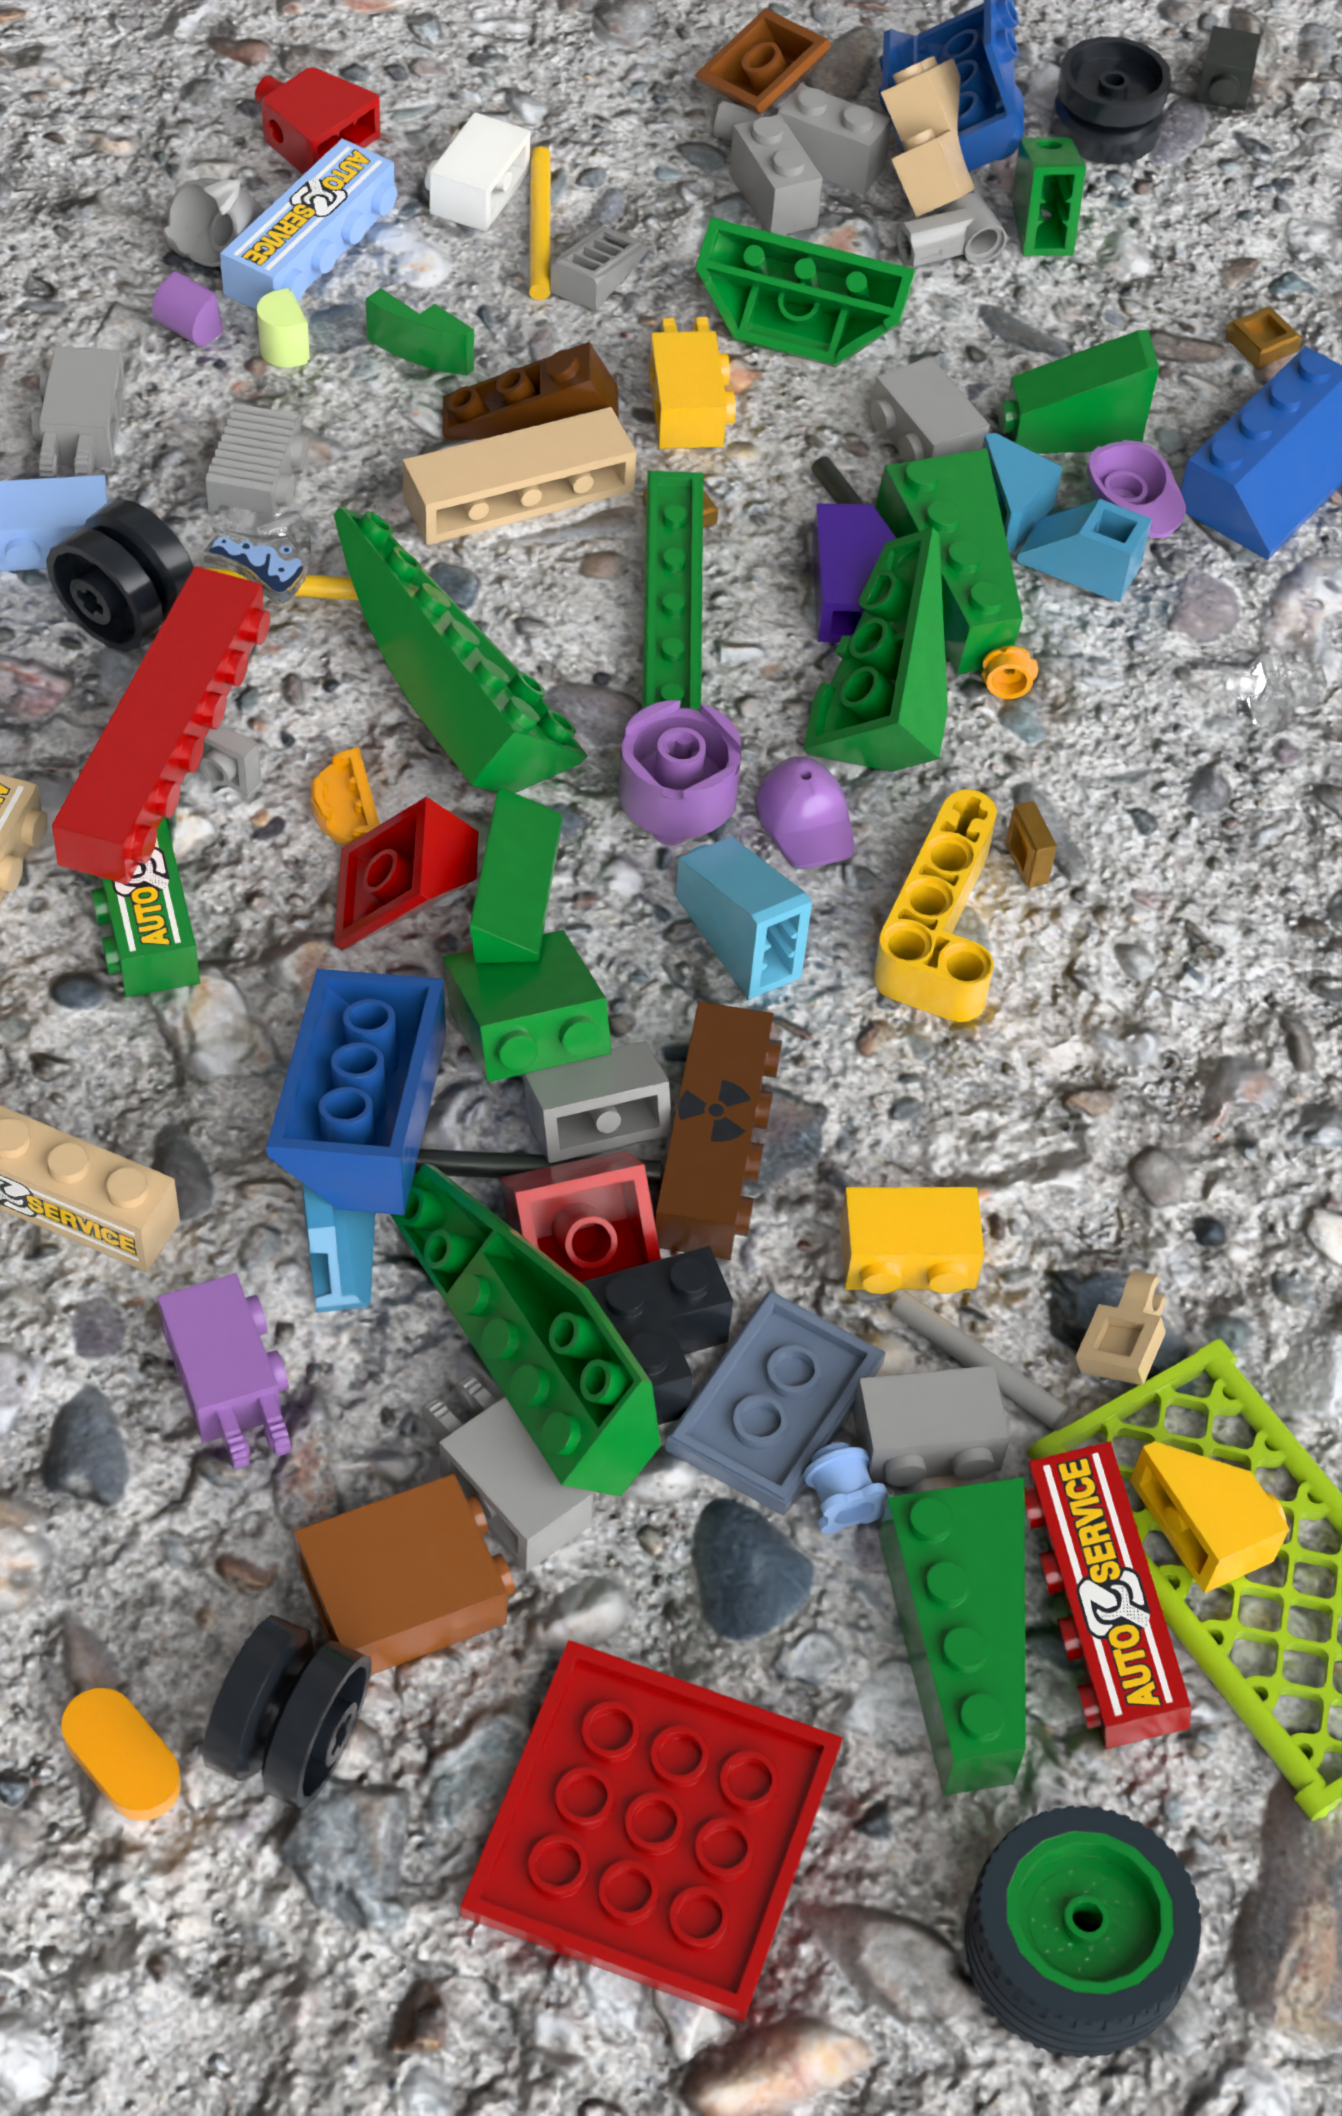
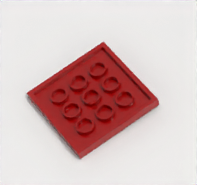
M568 1640L461 1903L460 1915L466 1919L745 2022L835 1766L843 1737Z

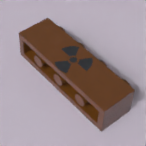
M698 1001L656 1210L655 1227L659 1248L689 1252L710 1246L715 1258L731 1260L735 1235L748 1237L754 1198L743 1196L745 1181L758 1183L764 1144L752 1142L754 1129L767 1130L773 1092L762 1090L764 1076L777 1077L782 1040L770 1038L774 1013Z

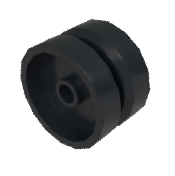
M1100 36L1082 40L1068 49L1061 61L1058 94L1054 100L1051 117L1053 135L1055 137L1072 139L1081 157L1092 162L1123 164L1141 159L1153 151L1160 136L1163 122L1162 110L1167 102L1171 85L1169 65L1158 52L1144 43L1131 39Z
M121 498L106 503L86 520L84 528L82 527L70 532L50 549L46 559L48 578L59 601L73 620L94 639L109 648L123 652L138 649L158 632L161 623L165 621L194 568L189 554L182 543L156 514L137 502Z
M269 1615L258 1624L244 1643L221 1687L205 1732L202 1751L204 1765L237 1781H247L261 1770L266 1794L297 1808H306L319 1795L333 1774L347 1747L368 1691L372 1671L371 1657L334 1641H329L314 1653L310 1630L278 1616Z

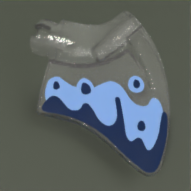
M221 505L218 507V511L213 512L211 528L217 535L204 550V562L232 570L247 580L261 583L263 594L276 603L288 602L304 583L311 566V538L307 525L297 510L283 513H264L241 506L232 508L228 505Z

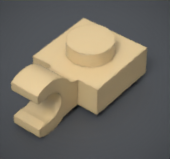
M1133 1270L1126 1281L1118 1307L1098 1304L1075 1357L1081 1373L1144 1385L1166 1333L1161 1317L1166 1298L1165 1295L1154 1293L1159 1282L1157 1274Z

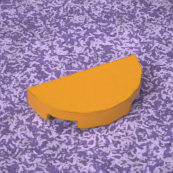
M359 746L335 754L332 757V764L321 771L319 776L314 777L311 782V804L314 819L323 833L336 843L344 846L380 825Z

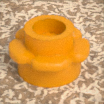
M1004 646L992 650L982 661V666L985 668L981 672L983 681L987 684L988 690L993 695L1002 699H1016L1028 693L1033 685V680L1038 674L1037 661L1030 659V653L1026 649L1017 646Z

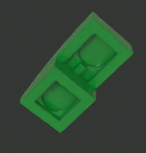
M382 288L366 298L367 340L397 357L433 370L465 376L474 371V329L436 304H433L419 314Z

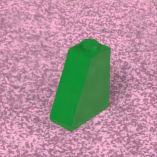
M1137 330L1012 376L1007 400H1000L998 421L1001 433H1008L1010 441L1036 454L1094 451L1098 446L1102 447L1110 443L1122 442V440L1142 442L1159 371L1149 331Z

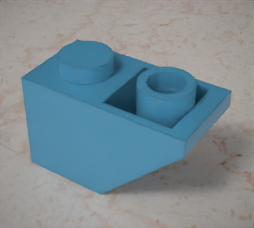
M1098 499L1041 518L1018 553L1017 562L1120 602L1141 568L1152 519Z

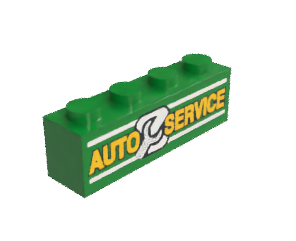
M163 817L156 831V844L151 858L146 864L139 863L128 885L99 877L102 888L91 889L97 925L110 924L112 936L101 938L108 975L121 974L125 997L200 984L196 943L166 817ZM87 874L88 879L97 877Z

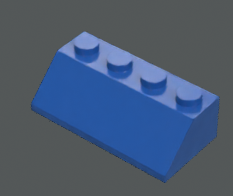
M1307 346L1296 354L1188 459L1180 489L1186 504L1185 513L1264 559L1269 560L1342 486V365Z
M326 969L316 970L267 1141L266 1151L270 1159L338 1210L405 1215L446 1040L444 979Z

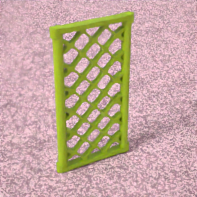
M1217 1339L1199 1349L1197 1353L1147 1380L1144 1385H1138L1061 1430L1054 1431L1036 1441L1027 1450L1026 1454L1032 1461L1064 1453L1102 1433L1105 1437V1442L1111 1441L1112 1443L1114 1437L1123 1436L1145 1441L1149 1444L1155 1441L1174 1448L1192 1451L1206 1458L1219 1457L1243 1463L1248 1471L1252 1472L1254 1477L1256 1476V1469L1259 1467L1278 1468L1283 1465L1300 1485L1294 1500H1278L1285 1516L1289 1518L1291 1523L1289 1542L1282 1544L1276 1556L1281 1558L1286 1566L1284 1586L1272 1587L1247 1580L1245 1576H1241L1217 1587L1227 1591L1231 1596L1228 1620L1210 1619L1201 1623L1185 1603L1190 1587L1197 1584L1186 1566L1169 1564L1158 1568L1146 1552L1145 1556L1166 1624L1298 1792L1294 1797L1295 1801L1309 1819L1315 1821L1327 1816L1331 1810L1342 1802V1777L1328 1785L1317 1771L1324 1759L1325 1753L1332 1752L1342 1755V1741L1332 1738L1327 1730L1329 1708L1332 1706L1342 1707V1694L1337 1692L1332 1685L1334 1662L1342 1661V1646L1337 1640L1339 1618L1342 1617V1542L1337 1554L1334 1555L1311 1551L1299 1545L1298 1531L1301 1520L1318 1521L1327 1518L1342 1536V1493L1235 1364L1238 1358L1222 1339ZM1206 1372L1215 1382L1210 1396L1205 1398L1175 1391ZM1153 1402L1159 1408L1157 1425L1154 1428H1145L1121 1422ZM1173 1405L1202 1412L1206 1418L1204 1437L1196 1439L1167 1431L1164 1426L1166 1408ZM1241 1414L1257 1433L1251 1448L1242 1449L1217 1443L1212 1437L1214 1417H1234ZM1118 1464L1122 1479L1129 1481L1134 1468ZM1146 1505L1143 1511H1132L1143 1546L1148 1532L1162 1530ZM1303 1562L1330 1569L1334 1574L1333 1596L1331 1598H1322L1298 1592L1293 1587L1295 1563ZM1171 1583H1173L1176 1586V1590L1171 1585ZM1250 1595L1275 1601L1280 1607L1278 1630L1270 1632L1243 1625L1238 1619L1240 1596ZM1291 1606H1300L1327 1614L1330 1620L1328 1641L1320 1643L1291 1635L1287 1628L1289 1608ZM1214 1638H1216L1220 1642V1645H1218ZM1244 1639L1271 1646L1275 1652L1273 1675L1269 1677L1255 1675L1245 1679L1228 1657L1234 1641ZM1294 1650L1320 1657L1325 1664L1323 1687L1314 1688L1287 1681L1282 1674L1284 1652ZM1258 1694H1260L1264 1698V1702L1258 1696ZM1288 1695L1315 1702L1320 1709L1318 1733H1296L1290 1736L1272 1713L1278 1703L1279 1696ZM1302 1751L1308 1754L1309 1759L1305 1756V1754Z

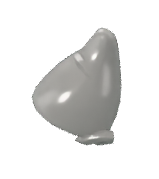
M212 178L187 181L177 188L169 205L168 226L163 230L165 242L183 258L189 257L193 261L205 266H220V253L264 212V209L240 187V181Z

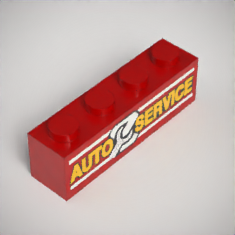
M1111 1441L1029 1461L1030 1486L1024 1488L1025 1516L1030 1530L1043 1528L1049 1551L1038 1553L1039 1563L1048 1594L1061 1592L1068 1615L1067 1617L1057 1619L1058 1630L1067 1661L1080 1659L1087 1684L1076 1686L1078 1701L1086 1728L1100 1727L1106 1749L1190 1729L1191 1704Z

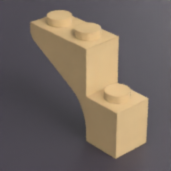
M935 56L929 57L892 75L896 85L881 92L905 149L904 152L893 157L891 160L916 217L961 198L975 189L967 170L958 138L960 74L953 58L938 65Z

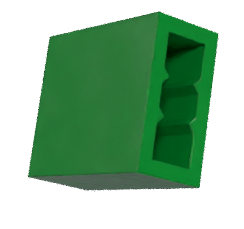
M564 930L543 934L539 961L479 964L475 963L473 950L442 957L449 1011L487 1083L612 1054L606 997Z

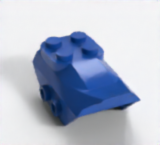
M984 0L983 4L917 35L893 29L884 32L883 55L879 57L882 70V86L878 88V95L889 117L891 116L881 92L896 85L892 75L932 56H935L938 65L952 58L954 59L960 74L958 138L969 173L995 160H1004L1016 152L1019 141L1023 138L1024 98L1015 83V58L1019 56V49L1014 37V27L1019 25V19L1014 7V0ZM892 121L891 124L902 153L905 149Z

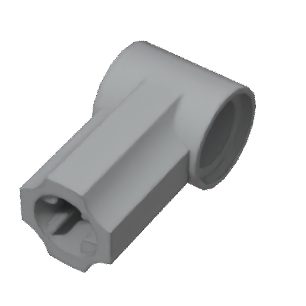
M974 193L966 194L954 200L948 206L945 213L896 225L895 241L898 247L899 259L904 267L911 268L960 255H965L969 262L979 264L990 261L999 255L1005 247L1007 233L984 199Z

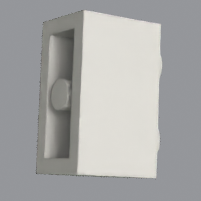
M474 112L464 127L453 133L448 148L440 159L433 160L429 165L425 177V188L430 191V214L486 232L530 172V130Z

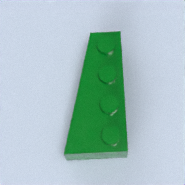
M987 449L885 465L875 509L896 539L932 527L939 533L945 653L957 675L983 670L985 668L982 666V661L989 652L1004 646H1015L1023 619Z
M1024 1477L887 1497L879 1540L943 1796L1012 1785L1015 1782L1026 1750Z

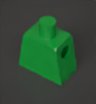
M1024 137L1019 141L1012 207L1023 256H1074L1086 165L1070 138ZM1040 209L1050 212L1052 218L1044 221Z

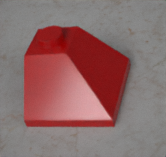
M426 796L341 848L333 945L344 950L434 905L475 881L478 867L479 831Z

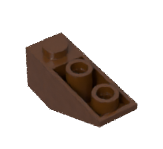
M586 342L570 349L560 350L549 357L525 366L509 369L503 374L471 386L461 387L452 393L444 395L442 434L445 439L482 440L612 407L619 419L618 385L591 343Z

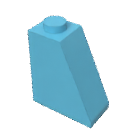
M732 836L711 845H700L678 858L675 896L748 1000L802 978L812 900L805 891Z

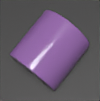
M175 271L163 281L152 303V315L155 321L198 346L208 345L223 333L222 321L214 292Z

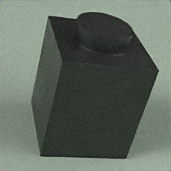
M1212 26L1197 95V103L1245 111L1261 34Z

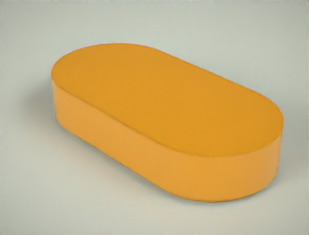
M109 1688L90 1689L72 1699L67 1705L61 1721L66 1748L112 1807L122 1816L137 1821L151 1820L170 1810L177 1801L181 1791V1776L178 1762L174 1754L133 1704L122 1693Z

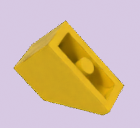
M1155 1441L1142 1447L1129 1481L1203 1593H1207L1274 1562L1290 1528L1286 1524L1284 1510L1277 1498L1263 1490L1251 1471Z

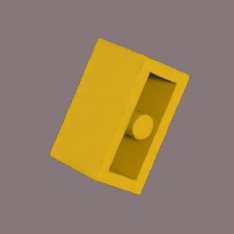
M846 1187L840 1219L845 1290H866L873 1294H887L896 1290H932L940 1294H952L963 1289L977 1288L985 1255L977 1187Z

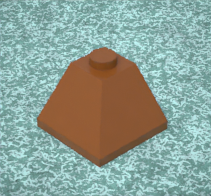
M764 8L708 61L695 76L699 83L758 114H762L794 92L818 68L831 45L827 38Z

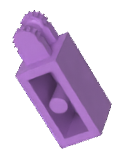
M237 1273L158 1296L162 1332L202 1444L222 1438L233 1469L237 1470L250 1465L249 1446L245 1435L241 1431L264 1425L267 1443L273 1449L275 1456L292 1452L289 1435L281 1414L279 1392L289 1389L288 1379L279 1352L274 1350L266 1353L260 1336L267 1334L268 1328L258 1296L255 1294L245 1297Z

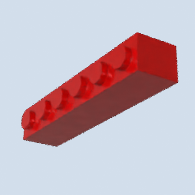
M197 566L193 568L51 825L58 866L128 885L139 863L146 864L149 861L156 844V831L163 817L170 818L174 814L180 797V785L187 772L193 774L197 770L203 754V741L210 729L217 730L225 714L226 698L232 686L239 687L242 684L248 668V656L255 644L262 645L265 641L270 625V612L264 610L261 583Z

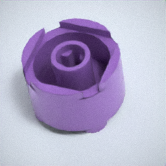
M667 700L645 707L630 719L621 743L618 785L621 806L635 824L653 833L655 839L665 845H678L687 838L698 837L712 832L724 824L736 810L741 765L740 734L727 716L717 709L704 704H700V711L680 708V700Z

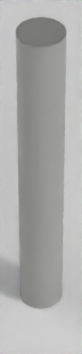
M907 1291L903 1292L895 1301L891 1309L892 1314L965 1367L994 1365L1000 1392L1045 1425L1054 1429L1062 1421L1068 1411L1066 1405Z

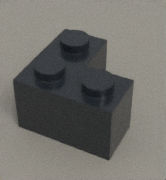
M710 1246L582 1281V1284L589 1289L651 1380L658 1425L679 1420L690 1405L693 1375L684 1355L724 1344L729 1340L733 1298Z

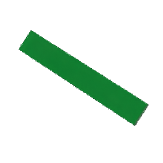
M647 470L642 709L662 701L680 700V708L700 711L702 684L703 473Z

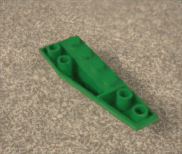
M340 506L333 516L347 569L367 624L388 668L410 705L468 782L473 786L496 793L498 789L517 793L580 765L588 755L573 737L576 729L568 719L557 711L552 710L544 701L543 697L546 695V691L541 684L527 673L517 669L427 574L420 563L392 537L394 531L385 520L370 511H366L362 515Z
M424 1163L413 1178L405 1215L390 1214V1216L560 1484L621 1497L661 1446L651 1380L587 1287L438 1168Z

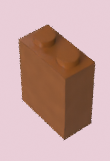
M455 1473L294 1531L297 1565L328 1641L338 1642L370 1656L371 1675L507 1624V1598L515 1594V1586L510 1569L501 1553L491 1556L483 1539V1536L487 1535L489 1530L482 1506L475 1494L468 1497L464 1496Z

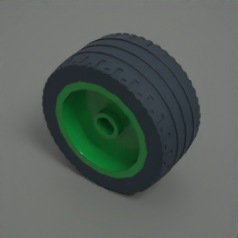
M1084 1805L1080 1807L1067 1806L1062 1809L1058 1807L1053 1808L1050 1812H1040L1039 1815L1032 1816L1024 1823L1018 1824L1000 1841L983 1864L966 1913V1959L970 1976H973L974 1986L978 1990L982 2001L988 2005V2010L997 2017L1001 2025L1004 2024L1008 2027V2031L1013 2035L1014 2033L1018 2035L1022 2041L1030 2042L1034 2047L1047 2050L1046 2052L1052 2054L1054 2052L1060 2053L1061 2056L1065 2057L1075 2056V2058H1083L1084 2056H1089V2058H1095L1101 2055H1111L1114 2051L1120 2052L1137 2044L1140 2040L1151 2034L1174 2010L1192 1976L1199 1954L1202 1928L1201 1913H1199L1200 1904L1196 1896L1195 1885H1192L1191 1876L1184 1869L1185 1865L1182 1860L1176 1857V1852L1166 1845V1841L1162 1837L1156 1836L1152 1829H1147L1138 1820L1134 1821L1129 1816L1117 1814V1811L1111 1809L1107 1811L1102 1810L1101 1807L1088 1808V1806Z

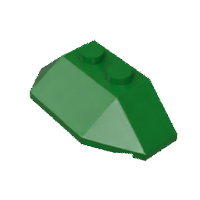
M710 217L695 267L734 341L832 367L839 366L901 324L916 275V269Z

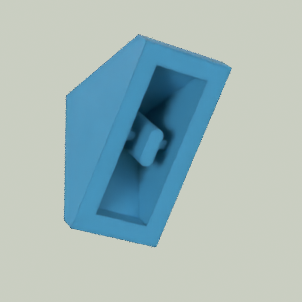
M989 433L984 435L982 449H987L1007 545L1009 552H1013L1029 536L1039 520L1046 517L1054 508L1062 466L997 433Z

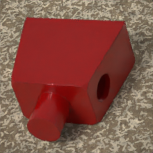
M316 67L306 68L285 83L272 75H267L260 80L256 87L255 100L262 106L263 136L266 143L303 175L341 139L366 148L381 137L379 95Z

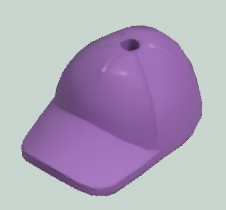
M1122 440V442H1114L1102 447L1098 446L1090 453L1087 475L1095 500L1102 499L1151 518L1152 523L1148 536L1154 539L1169 536L1180 526L1184 519L1186 504L1170 467L1153 447L1140 441Z
M804 756L785 759L769 771L757 792V815L761 824L788 862L796 868L807 869L851 858L854 854L855 844L847 801L834 775L823 764Z

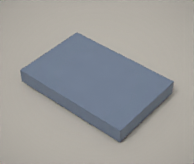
M769 1290L666 1438L665 1451L784 1516L806 1483L803 1473L812 1463V1456L818 1450L833 1442L852 1413L859 1378L875 1377L884 1363L886 1352Z

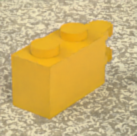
M695 317L692 332H678L674 318H662L661 332L651 333L649 379L659 449L724 447L726 424L735 423L734 391H725L724 386H729L730 380L728 353H719L716 331H710L707 317Z

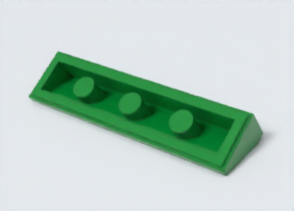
M505 789L497 790L470 920L475 963L479 964L539 961L563 824L561 813Z

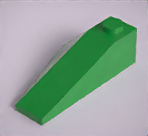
M932 527L885 543L859 599V604L864 611L852 637L842 636L835 651L842 659L831 683H820L813 698L803 748L808 754L890 772L940 759L948 712L940 538L939 533Z

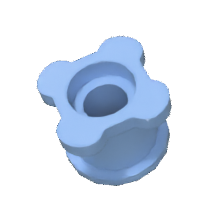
M839 1442L821 1448L812 1456V1463L805 1469L803 1476L806 1485L816 1489L821 1502L820 1508L823 1517L817 1522L821 1533H836L856 1524L874 1522L883 1516L885 1509L882 1501L888 1497V1492L884 1484H872L867 1471L870 1461L867 1450L861 1447H851L850 1444L845 1442Z

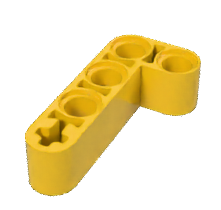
M970 789L958 790L950 794L944 801L883 926L873 973L875 987L884 996L956 1022L971 1021L978 1017L985 1009L994 967L992 955L984 946L952 934L988 858L997 815L995 803L989 796L980 791Z

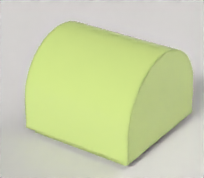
M285 288L264 295L257 304L259 349L262 358L267 363L281 368H292L308 364V322L293 292L289 288Z

